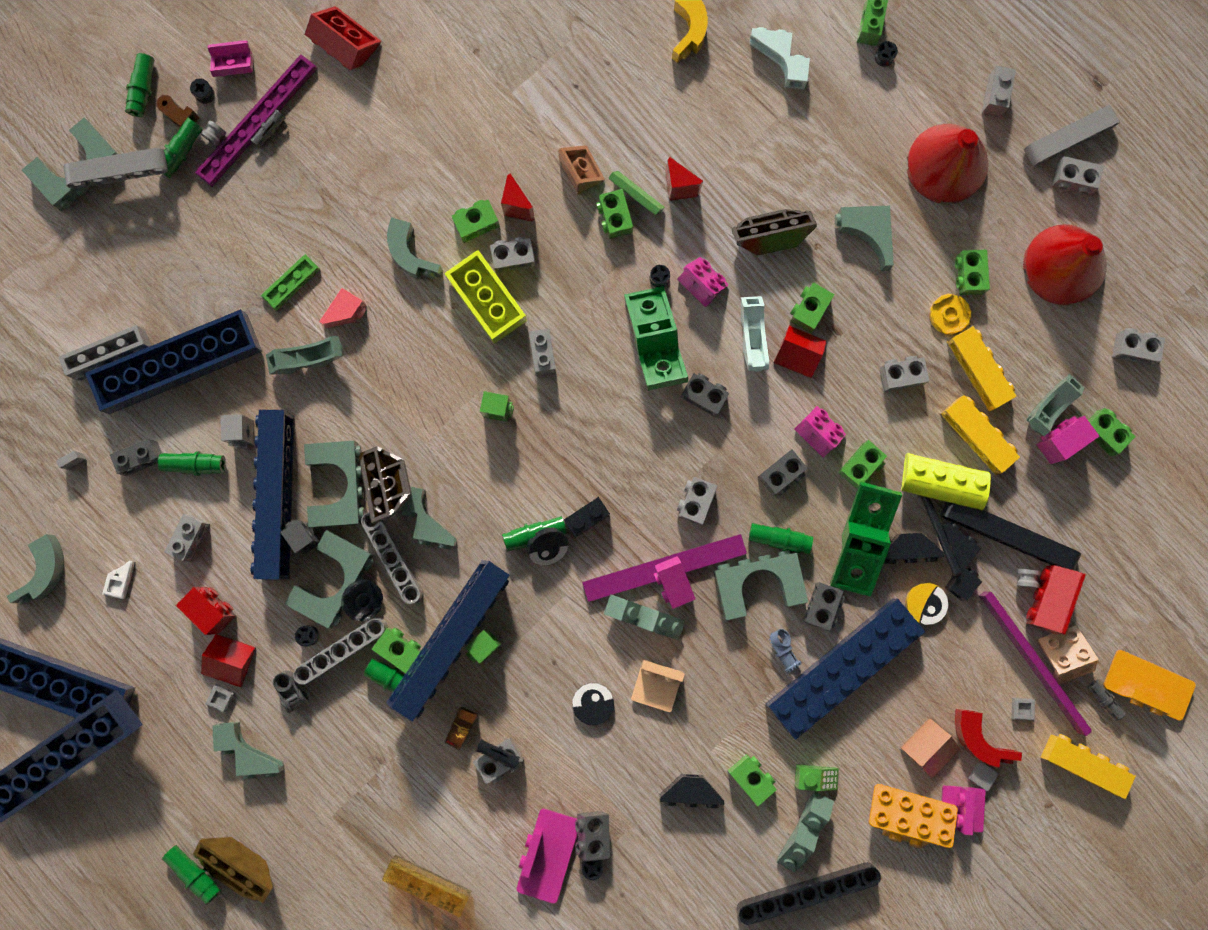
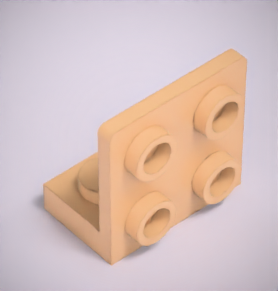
M1076 625L1067 628L1066 634L1053 633L1038 640L1039 645L1054 668L1053 677L1058 684L1095 671L1099 659Z
M643 659L631 700L671 712L680 682L683 681L685 673Z

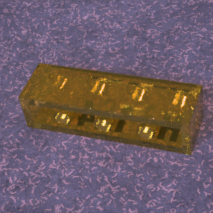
M394 855L382 878V881L458 917H461L472 892L397 855Z

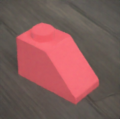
M341 288L319 322L326 328L354 323L364 315L366 304L358 297Z

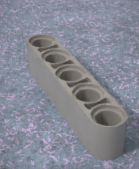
M1108 105L1031 143L1023 150L1032 166L1036 167L1114 128L1120 121L1111 105Z
M151 148L71 162L63 166L66 186L73 189L159 175L168 171L165 151L161 148Z
M370 512L365 513L361 519L362 526L401 598L408 604L420 602L423 597V591L385 521L383 520L374 527H370L368 525ZM385 534L387 542L381 546L378 543V537ZM391 552L397 555V560L393 564L388 562V555ZM402 570L407 573V579L404 582H400L397 577L398 573ZM412 588L417 591L415 600H410L407 596L408 591Z
M381 618L369 620L298 666L293 673L294 680L299 684L313 682L379 639L386 628H388L387 622ZM375 622L381 625L379 634L374 633L372 630V625ZM358 633L364 638L361 645H357L354 641L355 635ZM339 645H342L346 650L343 657L337 654V647ZM321 657L327 659L328 664L326 668H322L319 665ZM304 668L309 671V678L307 680L301 676V671Z

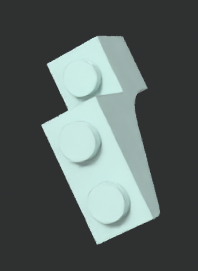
M763 27L752 28L750 45L780 65L785 76L784 87L804 89L808 81L810 58H805L802 55L790 56L792 33L785 30H767Z
M762 296L741 298L743 353L748 371L752 370L755 372L769 370L764 323L765 305Z

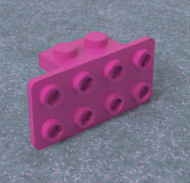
M545 808L540 810L533 835L528 834L525 847L528 848L527 855L521 856L518 868L522 869L516 888L518 893L550 903L557 902L577 836L575 829L577 818Z

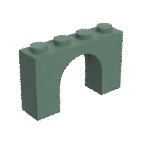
M85 117L69 130L85 149L86 160L118 154ZM38 157L22 169L24 174L47 200L60 211L69 208L74 200L86 194L90 188H68L65 178L58 177Z
M356 441L304 444L305 465L309 467L339 466L345 472L348 480L347 491L338 502L330 505L307 506L309 528L362 525L361 519L365 514L364 507H361V499H364V489L360 487V479L363 478L361 466H359V456L362 449Z
M326 530L316 549L334 558L341 564L345 576L342 588L334 596L322 598L301 586H294L285 605L329 629L337 626L343 617L341 615L343 611L341 597L344 590L351 583L363 580L361 577L364 571H368L371 568L374 560H372L373 554Z
M787 550L778 552L779 557L771 558L769 554L758 557L759 561L752 563L750 559L738 561V566L730 567V563L717 566L718 570L713 572L724 620L747 616L742 596V585L745 578L756 570L768 571L777 578L786 607L807 603L808 598L797 553L791 554V551Z

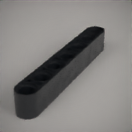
M946 502L940 515L950 522L1049 565L1075 571L1081 557V553L1077 550L985 510Z
M868 862L744 899L737 904L736 912L743 924L752 925L874 887L879 884L881 874L873 864ZM868 870H873V876L870 879H865V873ZM848 876H852L853 882L850 885H844L845 879ZM833 883V888L830 891H824L825 884ZM812 889L813 894L810 897H803L805 890ZM785 896H793L791 903H783ZM765 902H772L773 904L769 910H763L762 906ZM745 908H751L752 913L749 916L745 917L742 915V911Z

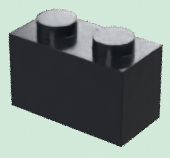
M597 497L565 518L564 521L574 537L577 538L610 516V513L601 499Z

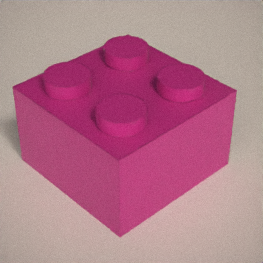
M1074 416L1069 420L1065 419L1060 422L1055 430L1050 431L1045 436L1042 435L1040 437L1041 441L1036 445L1048 462L1054 464L1067 460L1097 439L1099 435L1085 416L1079 418Z

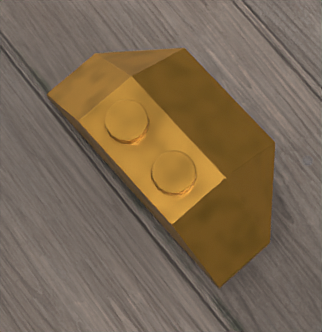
M233 837L202 838L198 842L193 855L199 859L200 864L210 875L243 898L258 900L261 903L265 902L273 888L268 864L265 859Z

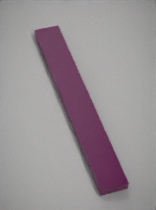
M300 54L195 172L196 175L213 187L252 143L250 141L251 138L262 127V122L265 123L276 109L280 112L313 75L317 67Z
M739 534L582 583L587 600L590 602L656 582L654 573H657L655 565L677 556L686 573L745 555L747 551L742 535Z
M991 591L981 593L979 595L980 599L1076 732L1084 736L1090 734L1092 729Z

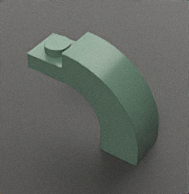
M391 217L387 230V243L397 265L406 274L418 280L421 272L422 275L428 278L441 277L443 270L439 264L419 259L411 254L409 244L414 230L412 224Z
M1068 374L1029 414L1026 420L1030 423L1031 428L1037 433L1040 432L1043 436L1048 434L1059 415L1082 395L1084 387L1073 376Z
M45 534L28 544L36 562L35 574L26 585L7 595L10 603H20L22 605L32 599H44L58 585L63 574L64 555L55 535Z

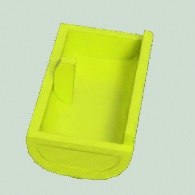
M907 453L904 460L901 491L983 510L989 497L991 475L987 471Z

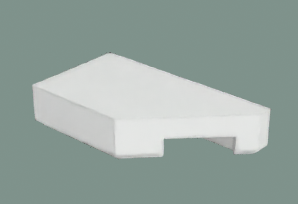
M128 561L125 565L107 575L103 595L120 599L126 598L135 561Z

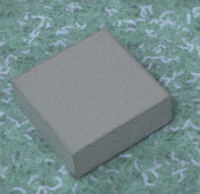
M72 451L58 459L56 463L59 468L69 470L85 461L86 458L83 453Z
M216 684L205 705L226 713L235 693Z
M1012 698L1011 719L1035 721V699Z
M979 761L968 779L988 791L999 773Z

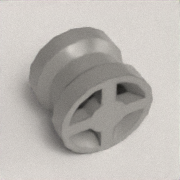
M209 121L206 130H202L200 134L209 142L218 146L221 137H225L227 132L213 121Z
M1018 569L1020 576L1017 586L1039 588L1037 577L1040 575V571Z

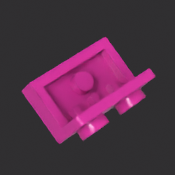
M247 40L208 45V51L211 56L210 72L212 77L253 72V54Z

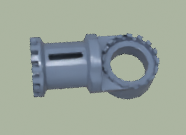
M779 629L770 634V644H773L772 647L777 652L775 656L785 666L786 673L799 667L802 662L792 652L789 633L784 629ZM778 636H780V638H782V639H781V640L783 641L782 643L779 641Z

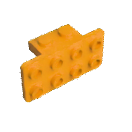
M1117 650L1103 686L1107 690L1130 699V703L1143 708L1144 705L1150 708L1149 712L1161 717L1164 714L1180 721L1184 718L1196 684L1187 678L1128 652Z
M877 784L873 790L869 825L883 830L882 835L888 836L889 840L894 842L906 841L915 848H922V846L930 843L951 848L954 842L958 809L955 805Z

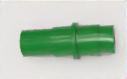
M145 53L136 54L130 83L126 86L128 92L125 112L134 117L144 116L148 97L152 93L150 87L155 59Z
M188 117L169 144L164 146L168 171L163 173V175L171 178L182 162L187 160L186 156L192 149V145L204 129Z
M200 451L182 454L160 453L158 457V469L161 472H181L200 476L201 474H223L226 468L224 455L203 454Z
M562 516L530 525L526 523L523 527L502 534L507 552L526 548L530 538L533 539L536 536V532L545 528H557L559 531L567 534Z
M756 523L751 524L748 541L782 549V552L790 550L791 552L810 554L814 539L813 536L792 531L788 527L783 529Z
M371 659L363 673L372 682L383 687L382 690H389L392 693L404 676V674L397 671V668L393 669L374 659Z
M177 845L173 846L162 857V860L185 885L184 888L186 890L189 889L205 905H208L221 892L215 885V882L206 874V869H201Z

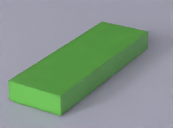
M614 171L609 176V180L654 215L660 214L665 207L621 172Z
M304 254L261 297L277 311L320 271V268Z

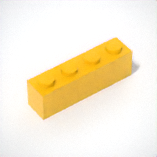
M972 326L947 341V344L990 412L1017 396L1014 386L1006 380L1003 368L996 364L993 359V352L982 341L981 333Z
M965 395L959 397L941 415L995 475L1003 473L1020 458L1017 454V449L1011 443L1005 441L1003 433L989 423L990 420L987 415L978 411L975 407V402L970 397Z
M1059 734V737L1050 735L1041 758L1118 797L1126 799L1136 777L1129 773L1130 768L1120 763H1117L1115 766L1109 763L1110 758L1100 753L1095 756L1090 753V748L1080 743L1076 746L1071 743L1072 739L1062 734Z

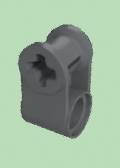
M286 670L274 677L273 686L288 713L293 712L294 708L303 703H309L305 690L294 680L293 672ZM282 676H286L289 679L288 686L281 684Z

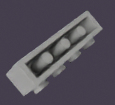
M135 325L61 355L58 358L65 376L80 381L87 379L86 372L151 346L146 330Z

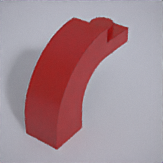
M955 709L956 733L960 743L970 755L995 767H1000V762L1014 764V760L1022 761V752L1012 749L995 748L986 742L982 734L983 713Z

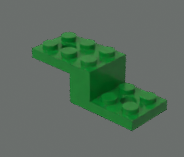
M664 286L624 294L633 328L635 348L647 390L650 391L689 382L679 349L677 327ZM652 306L653 308L645 309L644 307ZM660 367H667V368H668L667 370H664V371L659 370Z
M860 482L841 535L843 547L830 581L831 587L871 597L891 545L889 530L901 501L902 492ZM873 503H878L881 506L876 511L869 509V506ZM853 569H861L863 571L860 575H853L851 573Z

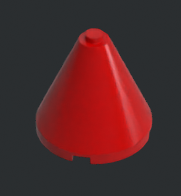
M939 124L923 131L911 145L907 155V174L914 188L925 198L936 203L952 202L954 204L968 199L981 187L988 172V155L975 131L955 124Z
M1061 224L1049 227L1040 232L1028 245L1024 254L1023 270L1026 269L1029 279L1027 282L1031 289L1045 301L1057 305H1070L1082 302L1092 296L1104 281L1107 262L1103 243L1099 237L1078 226Z

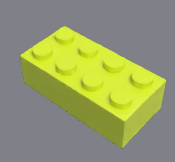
M479 250L444 273L449 283L494 344L527 321L522 309Z

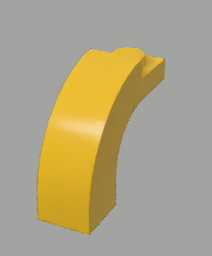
M675 0L674 11L685 19L689 27L687 35L673 49L672 59L676 63L682 58L685 60L691 51L697 54L704 43L708 16L702 0Z

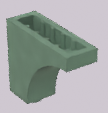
M890 206L841 207L839 212L835 214V226H838V233L851 234L864 240L877 255L881 271H889L894 265Z

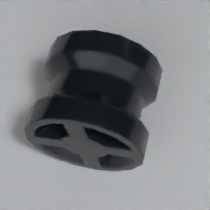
M890 41L881 43L874 56L876 63L882 67L891 65L898 53L897 46Z
M199 78L191 83L190 91L198 102L208 104L214 99L215 91L208 81Z
M656 265L651 269L650 283L656 288L665 287L670 280V271L664 265Z
M312 625L302 626L295 633L296 642L303 647L312 646L319 639V631Z
M583 860V876L593 881L600 878L603 873L602 860Z

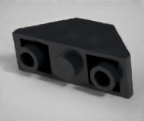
M923 533L897 534L890 541L891 545L884 564H896L897 559H904V563H917L918 558H925V562H938L939 557H944V552Z
M680 774L659 794L660 802H664L666 806H676V803H685L686 807H698V804H706L707 808H719V805H724L722 796L703 775Z

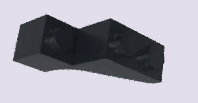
M942 523L943 530L961 570V575L958 577L952 573L951 579L945 588L960 601H967L982 583L977 578L979 576L978 573L971 568L966 569L981 548L976 545L978 542L974 538L961 533V528L955 523Z

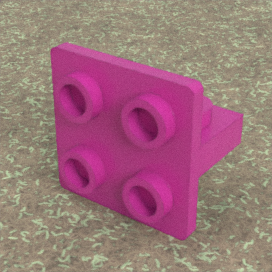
M701 257L687 264L683 268L682 274L677 278L705 307L709 306L716 296L729 285L724 276L717 273L711 268V264Z
M818 406L794 428L823 458L831 450H834L846 435L843 428L830 419L828 413Z
M942 786L941 801L955 805L958 809L955 830L965 835H973V832H983L985 789Z

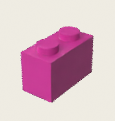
M678 556L655 565L657 573H654L658 585H663L665 591H662L661 594L665 603L670 602L672 609L696 600Z

